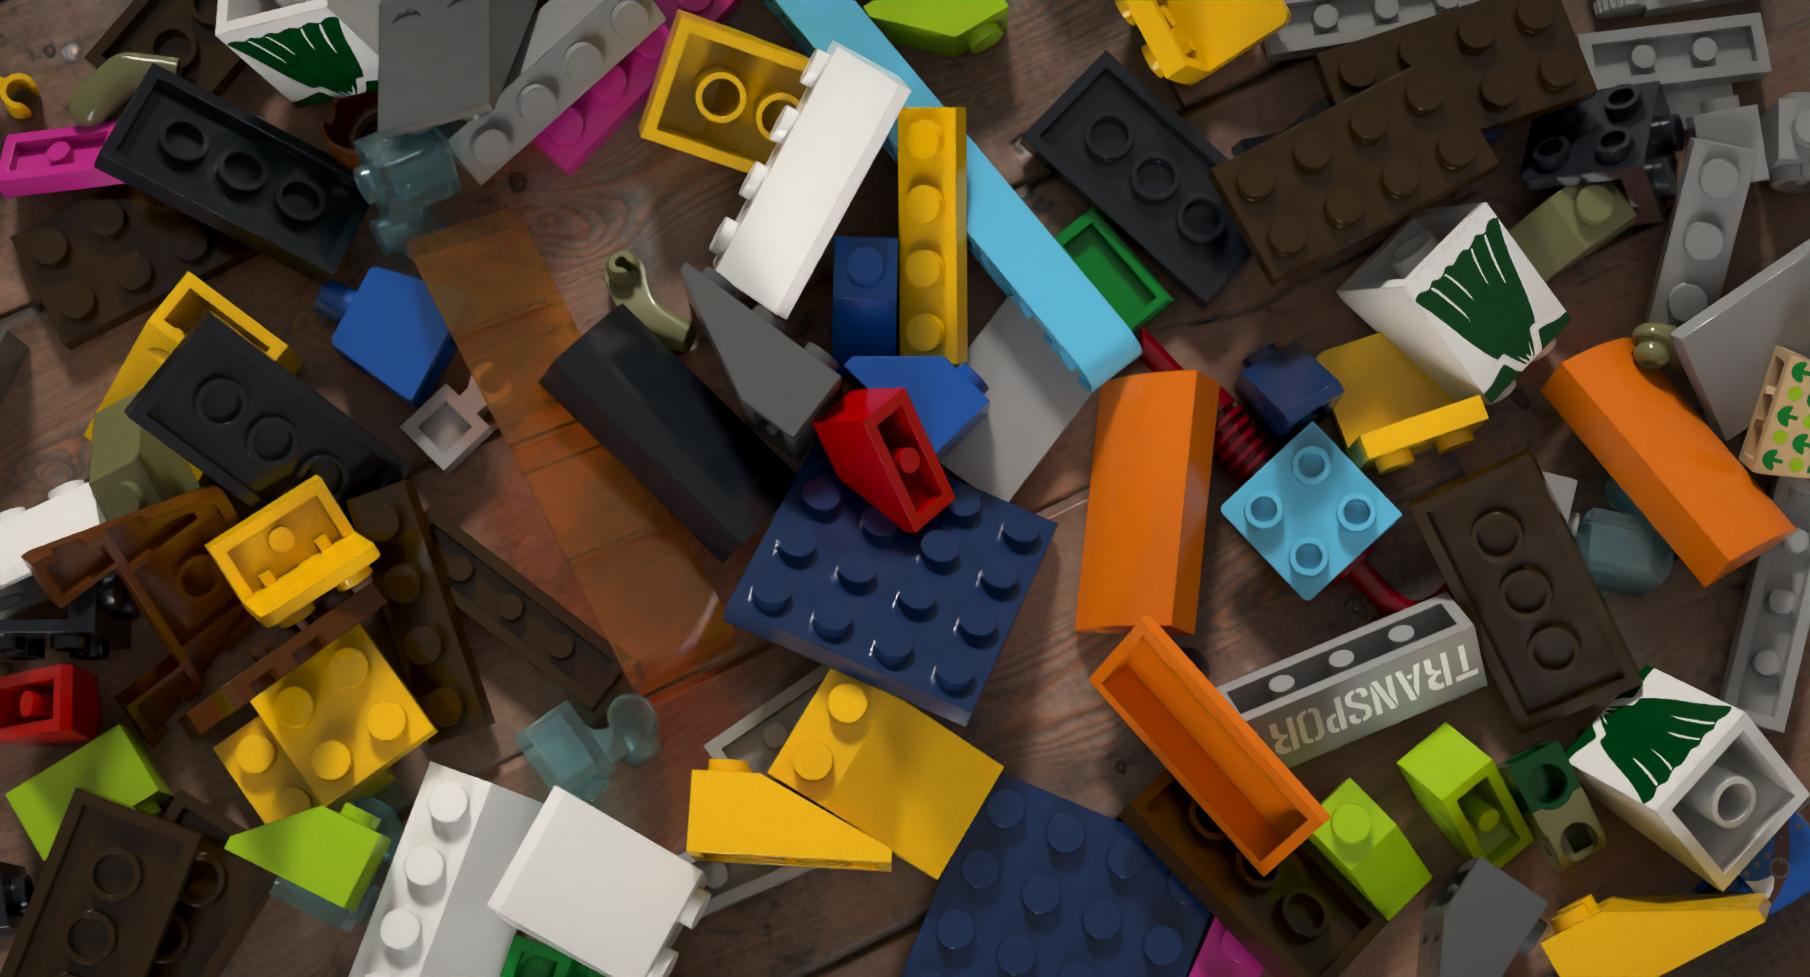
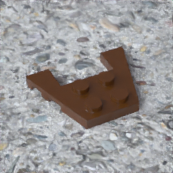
M213 484L28 550L21 556L49 600L60 609L110 572L116 571L169 654L166 659L115 697L141 738L152 747L157 745L170 730L165 723L183 699L191 703L205 683L201 676L220 651L224 648L230 652L255 620V617L245 609L204 546L242 522L226 494Z
M370 582L356 593L351 588L342 592L336 590L316 604L315 610L304 618L308 627L301 631L298 625L294 624L288 628L280 629L249 652V655L255 662L254 665L219 688L206 700L180 717L177 722L190 740L193 741L387 604V601L373 582Z

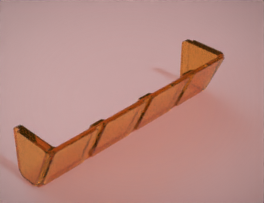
M506 208L414 238L407 242L406 247L636 696H643L735 648L734 643L738 641L737 633L732 624L723 621L725 610L678 519L538 383L553 361L582 335L518 211L510 212Z

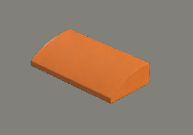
M1631 337L1605 342L1561 362L1540 392L1705 588L1791 537L1797 531L1794 525L1660 369H1647L1636 363L1633 357L1636 347L1632 344Z
M1199 370L1136 374L1110 379L1100 386L1075 631L1128 634L1143 617L1150 614L1168 635L1195 636L1220 387L1219 382Z
M1147 614L1134 626L1089 677V682L1263 877L1331 818L1328 812L1150 614Z

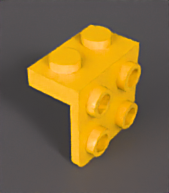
M1114 0L1126 21L1131 25L1137 24L1147 43L1142 46V53L1152 71L1159 78L1165 77L1168 80L1191 87L1284 28L1291 18L1290 10L1284 0Z
M1381 332L1325 350L1316 358L1340 382L1345 390L1331 413L1348 458L1361 472L1376 467L1380 475L1414 463L1416 461L1414 454L1435 447L1438 454H1445L1463 448L1475 441L1473 434L1489 419L1480 395L1455 402Z
M318 475L309 478L204 545L245 609L266 628L279 624L282 629L288 628L310 615L316 608L313 601L332 588L336 587L338 592H342L362 582L372 573L369 564L377 560L381 555L373 542L354 531L322 478Z

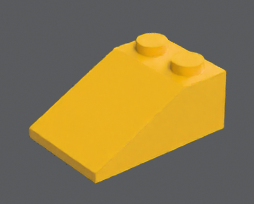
M677 9L638 125L640 137L748 174L756 161L765 165L777 143L770 140L769 136L783 108L788 105L796 109L807 86L800 83L799 80L810 58L740 30Z
M830 668L767 774L769 779L892 849L894 855L938 880L1004 769V766L905 700Z
M709 759L708 770L692 769L686 852L695 861L892 872L891 848L761 773H752V769L749 768V762L734 759Z
M1765 893L1611 896L1598 904L1592 894H1589L1556 912L1558 915L1549 921L1553 929L1540 944L1559 977H1659L1766 922L1771 903Z

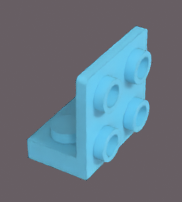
M1314 421L1308 424L1221 506V513L1305 601L1312 600L1378 537L1385 534L1399 521L1403 515Z

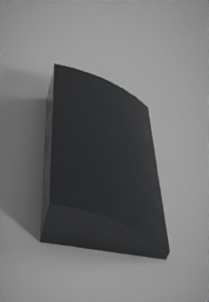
M623 303L602 318L556 358L538 381L722 564L781 506L797 476Z

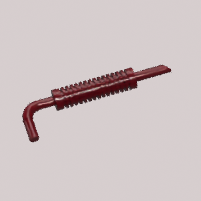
M1141 325L1138 342L1143 354L1139 356L1140 361L1152 373L1184 370ZM1219 387L1213 457L1215 455L1219 456L1216 463L1220 467L1224 464L1228 466L1224 471L1228 476L1233 473L1237 475L1233 480L1237 485L1242 482L1245 484L1277 454L1276 450L1279 445L1276 442L1269 445L1267 441L1270 439V436L1266 432L1260 436L1258 432L1262 427L1258 423L1251 426L1249 423L1253 418L1249 414L1242 417L1241 413L1244 411V408L1241 405H1237L1234 408L1232 405L1235 399L1223 387ZM1373 543L1330 582L1336 587L1347 577L1384 617L1445 592H1448L1455 601L1446 581L1433 594L1422 600H1411L1400 593L1398 594L1366 560L1377 548Z

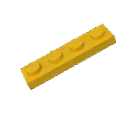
M903 107L898 115L900 356H944L952 364H961L968 362L966 107Z

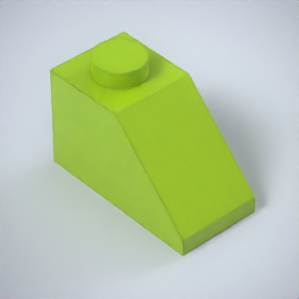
M874 0L863 6V11L890 43L955 58L969 49L972 53L982 52L999 41L1004 34L1002 30L1007 28L1009 6L1005 0Z
M1448 723L1442 724L1396 762L1418 803L1467 861L1481 856L1500 869L1534 841L1493 759Z
M1349 777L1338 784L1319 803L1331 818L1309 836L1308 839L1389 921L1433 877L1397 824Z
M345 802L340 813L321 805L230 836L224 849L344 909L356 912L392 839L376 832L382 819Z

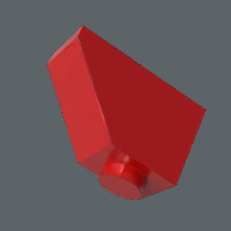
M905 388L853 389L812 422L837 477L906 533H916L956 499Z
M57 664L0 677V743L68 747L89 743L97 738V728L102 717V703L98 696V676L73 664Z

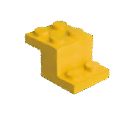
M359 623L253 698L250 702L259 716L219 743L213 750L262 821L268 824L321 805L338 813L341 812L345 802L358 807L397 779L389 768L391 765L438 731L366 629Z

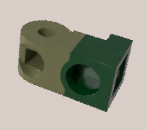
M1540 740L1496 764L1525 823L1531 827L1538 847L1549 864L1557 872L1561 873L1607 847V840L1602 826L1559 740Z

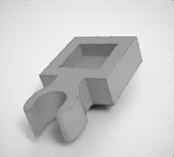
M490 363L479 366L473 372L469 379L468 388L460 396L446 383L400 426L403 432L447 476L493 433L482 417L488 411L503 408L514 396L515 391L509 382L495 395H486L482 392L485 380L495 373Z

